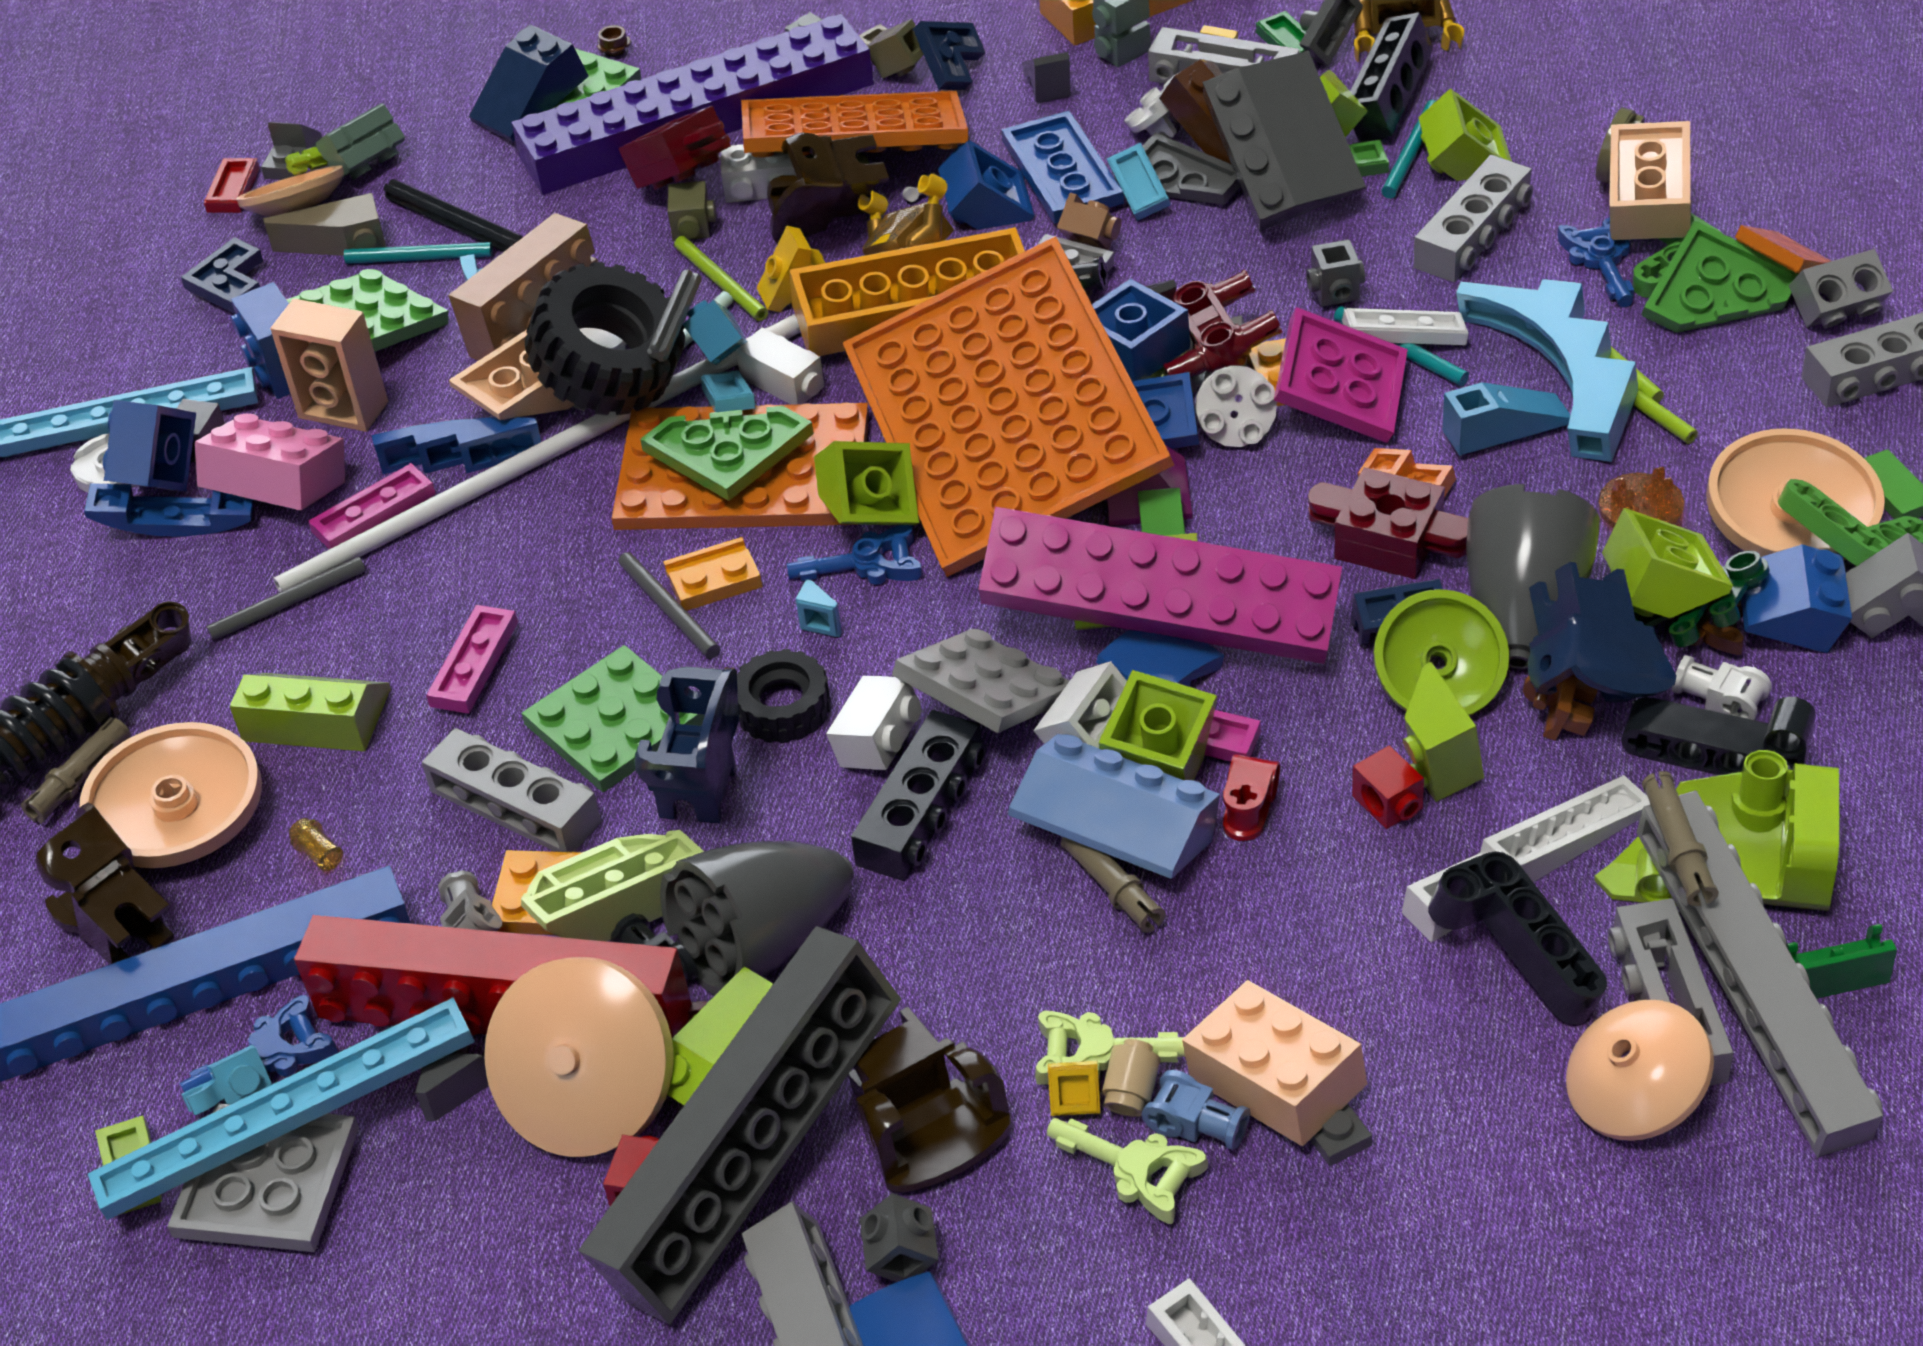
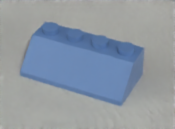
M1058 733L1036 750L1009 806L1008 816L1172 879L1212 842L1220 794L1206 789L1199 782L1179 779L1163 773L1159 767L1136 763L1123 758L1116 751L1102 750L1083 743L1076 736Z

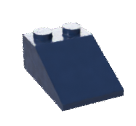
M531 24L519 31L516 37L504 47L469 115L471 122L514 142L515 137L511 122L522 119L529 114H538L552 109L589 77L573 44Z

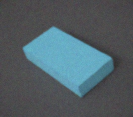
M1141 143L1107 158L1108 164L1123 190V194L1137 221L1171 205Z
M730 371L701 376L702 390L715 412L755 409L754 394L740 372Z

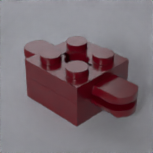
M712 105L669 121L618 148L636 188L639 189L651 184L653 189L656 190L674 180L678 182L695 174V169L699 167L698 164L701 168H704L721 160L718 153L731 147V140L728 134L726 135L725 127L722 121L719 120Z
M1364 467L1353 489L1320 482L1309 490V520L1335 528L1334 559L1416 579L1429 551L1453 558H1461L1467 555L1468 518L1444 512L1445 487Z

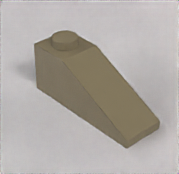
M372 193L263 218L273 252L344 256L345 249L386 247Z

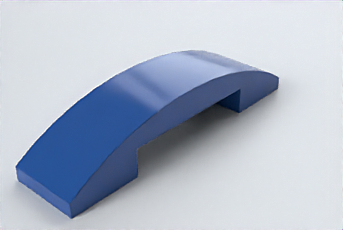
M90 483L84 513L86 518L128 532L154 536L185 537L218 533L250 522L254 500L213 490L212 498L133 496L131 484Z

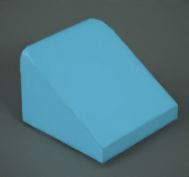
M807 579L796 597L800 629L840 637L842 630L837 602L813 581Z

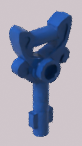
M1610 217L1602 222L1601 227L1579 231L1574 226L1559 225L1558 242L1569 252V261L1575 265L1584 263V266L1587 268L1599 269L1607 282L1605 291L1610 300L1616 299L1620 307L1631 305L1634 288L1629 280H1623L1615 265L1621 261L1622 256L1629 254L1630 242L1628 240H1613L1611 238Z
M898 525L887 529L879 535L873 531L865 532L861 539L853 545L852 553L814 559V555L799 557L797 562L787 563L789 580L800 578L801 581L817 579V575L855 569L858 576L862 578L867 577L869 583L873 585L882 584L886 578L896 581L919 580L922 575L921 564L917 559L909 555L908 550L914 542L913 525ZM892 550V561H887L883 557L884 551Z
M300 995L291 1000L273 1018L271 1016H261L256 1019L253 1025L255 1032L248 1039L249 1046L253 1045L256 1047L267 1072L277 1071L280 1076L287 1077L296 1072L299 1064L319 1062L338 1053L332 1037L327 1034L316 1033L310 1022L313 1015V1007L309 997L306 995ZM292 1029L299 1044L291 1045L285 1041V1033ZM207 1064L189 1072L191 1077L180 1082L183 1092L212 1080Z

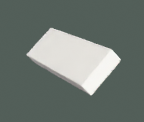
M1347 308L1344 309L1342 318L1343 325L1390 343L1466 345L1469 334L1460 312Z

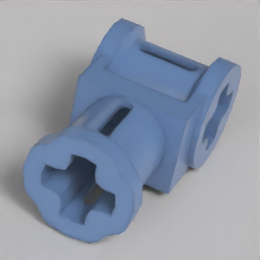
M1167 1070L1163 1073L1159 1082L1161 1089L1154 1101L1147 1103L1142 1110L1141 1115L1146 1125L1161 1135L1167 1137L1179 1136L1192 1142H1196L1200 1133L1224 1141L1226 1148L1237 1149L1246 1133L1250 1119V1108L1239 1106L1236 1109L1214 1101L1213 1088L1198 1083L1193 1077L1182 1071Z

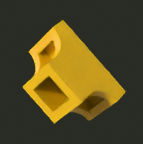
M786 226L773 255L769 256L766 261L765 271L756 288L767 310L781 313L791 303V269L826 263L819 250L810 248L800 228Z

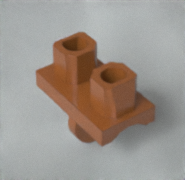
M1574 674L1556 685V693L1544 695L1536 692L1528 676L1524 682V696L1533 702V706L1536 709L1543 710L1549 705L1543 737L1556 741L1562 729L1585 736L1592 723L1595 708L1573 701V698L1592 704L1598 689L1588 686Z

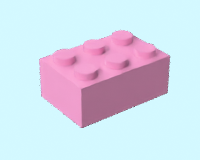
M239 414L230 422L212 429L211 433L195 441L197 487L302 511L345 483L344 438L328 435L327 431L322 429L305 430L293 427L292 423L286 421L269 422L258 419V416L254 414Z

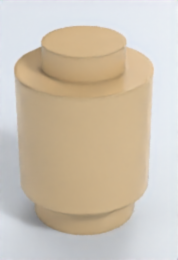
M1126 1039L1124 1044L1112 1047L1102 1088V1094L1105 1096L1104 1107L1124 1116H1142L1143 1108L1147 1103L1151 1102L1161 1060L1159 1055L1152 1052L1153 1046L1137 1039Z

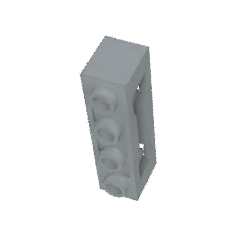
M1162 27L1148 50L1149 81L1166 83L1175 74L1199 59L1213 61L1224 74L1239 67L1264 62V56H1258L1254 63L1255 53L1274 56L1273 59L1297 54L1299 49ZM1176 41L1197 43L1199 51L1193 50L1191 52L1193 48L1191 44H1187L1184 51L1176 49Z
M1674 899L1616 907L1614 927L1608 928L1607 937L1612 956H1619L1622 962L1621 977L1626 994H1633L1636 1001L1662 1000L1670 1002L1657 968L1665 966L1664 958L1666 954L1669 962L1667 978L1678 1006L1687 1010L1698 1020L1711 1041L1714 1054V1069L1710 1085L1728 1083L1733 1050Z

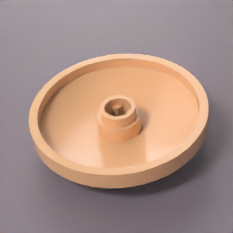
M1786 428L1755 432L1727 446L1719 454L1711 468L1706 500L1714 523L1723 535L1743 551H1756L1761 557L1801 544L1839 554L1779 506L1778 498L1787 482L1791 479L1803 480L1815 486L1867 527L1881 522L1885 498L1878 475L1860 454L1829 436L1807 430Z
M184 722L167 724L141 732L125 740L107 753L86 779L82 788L79 807L88 802L96 807L122 841L131 849L134 867H171L194 861L214 852L234 838L245 827L253 816L260 800L262 791L261 773L250 747L233 732L206 723Z
M571 957L543 963L518 978L504 993L492 1014L485 1041V1069L490 1091L500 1112L513 1129L524 1139L547 1152L568 1157H586L617 1149L622 1134L637 1137L651 1124L659 1113L670 1088L674 1063L673 1044L663 1010L650 990L637 977L609 961L590 957Z

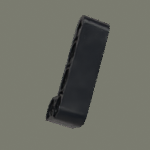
M1790 696L1784 697L1776 701L1769 723H1764L1657 698L1644 697L1639 698L1633 703L1621 742L1625 750L1634 756L1714 775L1742 772L1745 758L1757 750H1768L1778 753L1787 761L1788 769L1793 770L1794 763L1806 764L1811 746L1816 712L1814 707L1804 699Z
M1494 851L1450 867L1443 872L1428 905V913L1431 919L1437 925L1450 930L1462 929L1482 920L1559 1020L1572 1025H1580L1587 1022L1607 988V978L1519 863L1512 856L1504 852Z

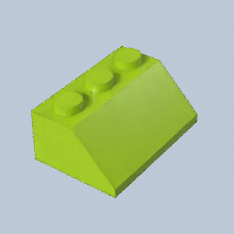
M1623 508L1602 551L1611 572L1616 569H1624L1633 611L1646 617H1653L1655 613L1672 618L1729 594L1733 587V584L1702 534L1627 508Z
M275 673L245 674L229 707L240 737L245 742L365 752L391 686L389 682Z

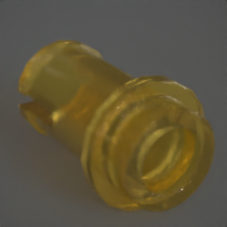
M302 818L296 821L290 828L289 837L292 847L297 851H304L322 871H330L342 860L343 850L323 833V826L319 821Z

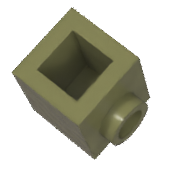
M912 18L880 32L867 45L870 49L871 62L876 66L882 78L897 73L898 77L907 74L916 67L915 63L924 55L913 31L916 25Z
M706 181L669 184L667 212L673 241L679 236H685L688 240L710 238V223L716 222L715 201L708 199Z

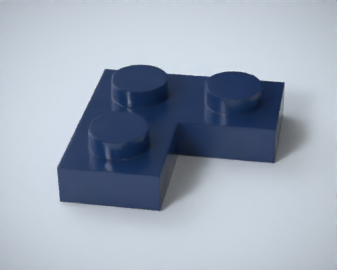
M920 21L913 28V31L938 89L965 90L973 81L964 60L978 61L986 53L974 24Z
M234 237L181 276L184 289L235 314L231 299L260 287L258 281L246 276V274L263 262V257L260 249Z

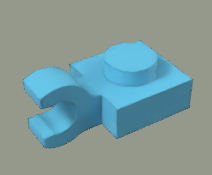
M250 1045L208 1065L212 1080L196 1086L181 1095L188 1111L197 1115L212 1108L221 1100L224 1104L231 1105L272 1085L256 1047Z

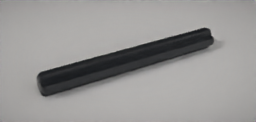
M391 179L383 187V190L386 191L385 197L388 200L481 242H492L493 247L501 251H506L523 238L522 235L397 179Z

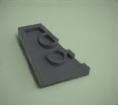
M1155 132L1142 146L1168 197L1225 205L1241 188L1231 164Z

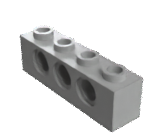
M1490 155L1415 236L1413 268L1455 283L1465 270H1470L1473 267L1480 253L1484 249L1491 247L1497 234L1511 224L1514 215L1522 207H1526L1529 204L1534 190L1533 186L1530 185L1531 168Z
M1923 313L1806 347L1801 378L1826 408L1922 380Z
M454 728L421 762L430 792L555 852H575L601 823L597 799L589 787L581 783L575 784L558 776L548 767L536 766L524 760L513 751H504L488 743L479 735H470L458 728Z

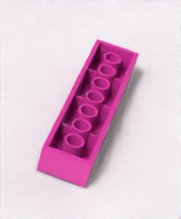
M995 507L978 590L981 604L1128 630L1156 633L1213 645L1325 664L1342 566Z

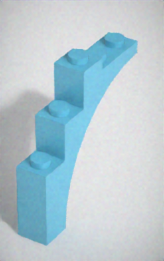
M1542 279L1539 289L1532 290L1460 282L1456 294L1459 312L1464 322L1490 326L1518 337L1538 349L1557 367L1573 397V408L1568 424L1571 457L1612 462L1638 393L1636 362L1609 359L1611 353L1609 324L1604 321L1583 319L1585 306L1582 283Z

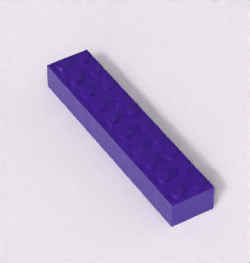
M842 14L828 16L821 21L795 27L788 32L776 36L764 37L757 42L739 48H730L724 53L705 59H697L690 64L672 70H663L657 75L630 81L623 86L608 91L596 92L589 97L563 103L556 108L538 114H529L522 119L513 121L511 124L518 155L541 194L545 195L626 168L618 148L669 121L713 105L719 120L722 121L725 127V133L728 134L743 129L741 100L841 96L874 85L870 49Z

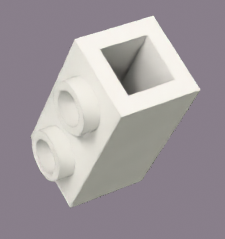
M764 328L759 329L747 339L748 342L736 350L739 372L744 380L789 404H804L824 388L820 357L814 352L806 350Z

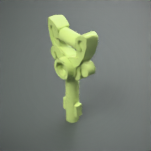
M1042 1011L1038 1016L1040 1031L1048 1039L1047 1056H1044L1036 1065L1035 1077L1038 1085L1049 1084L1048 1063L1097 1061L1099 1078L1100 1071L1107 1070L1112 1047L1124 1044L1126 1039H1137L1153 1046L1152 1052L1160 1056V1062H1178V1057H1185L1182 1042L1184 1037H1178V1032H1158L1157 1038H1113L1111 1028L1108 1025L1101 1024L1100 1017L1096 1013L1087 1012L1081 1015L1080 1019L1055 1011ZM1067 1038L1076 1039L1079 1045L1076 1054L1071 1057H1067Z
M1053 1118L1047 1129V1136L1055 1139L1056 1147L1072 1154L1077 1149L1113 1165L1118 1198L1125 1203L1134 1202L1139 1199L1150 1213L1168 1224L1174 1222V1196L1186 1177L1192 1178L1201 1175L1208 1169V1159L1203 1151L1179 1145L1168 1146V1141L1164 1135L1158 1133L1149 1135L1145 1142L1135 1140L1125 1148H1122L1088 1133L1087 1125L1070 1118L1068 1123ZM1163 1166L1168 1167L1157 1186L1151 1185L1152 1174Z

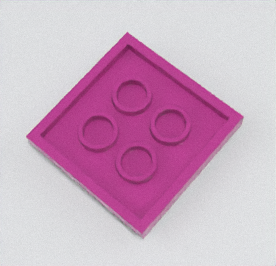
M1296 307L1290 317L1274 401L1388 443L1395 429L1408 349Z

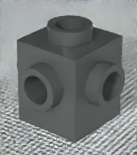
M1350 239L1312 246L1311 268L1306 269V281L1309 291L1316 293L1321 307L1359 300L1360 283L1365 282V270L1363 262L1358 259Z
M891 1193L860 1218L866 1271L898 1282L921 1274L939 1260L932 1208Z

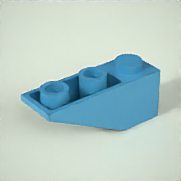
M703 300L695 305L687 313L689 319L683 323L685 329L708 360L715 365L748 342L731 311L715 300L709 304L706 300Z
M1481 382L1444 393L1442 430L1460 456L1568 425L1571 414L1555 393Z

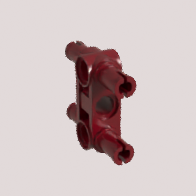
M1245 269L1215 285L1202 281H1191L1176 290L1174 299L1171 301L1188 309L1190 339L1195 349L1168 363H1164L1163 367L1166 370L1167 376L1189 372L1190 378L1205 371L1209 374L1230 365L1244 366L1246 357L1252 352L1251 348L1277 334L1283 333L1280 323L1272 310L1240 326L1238 323L1234 325L1225 311L1224 307L1256 292Z

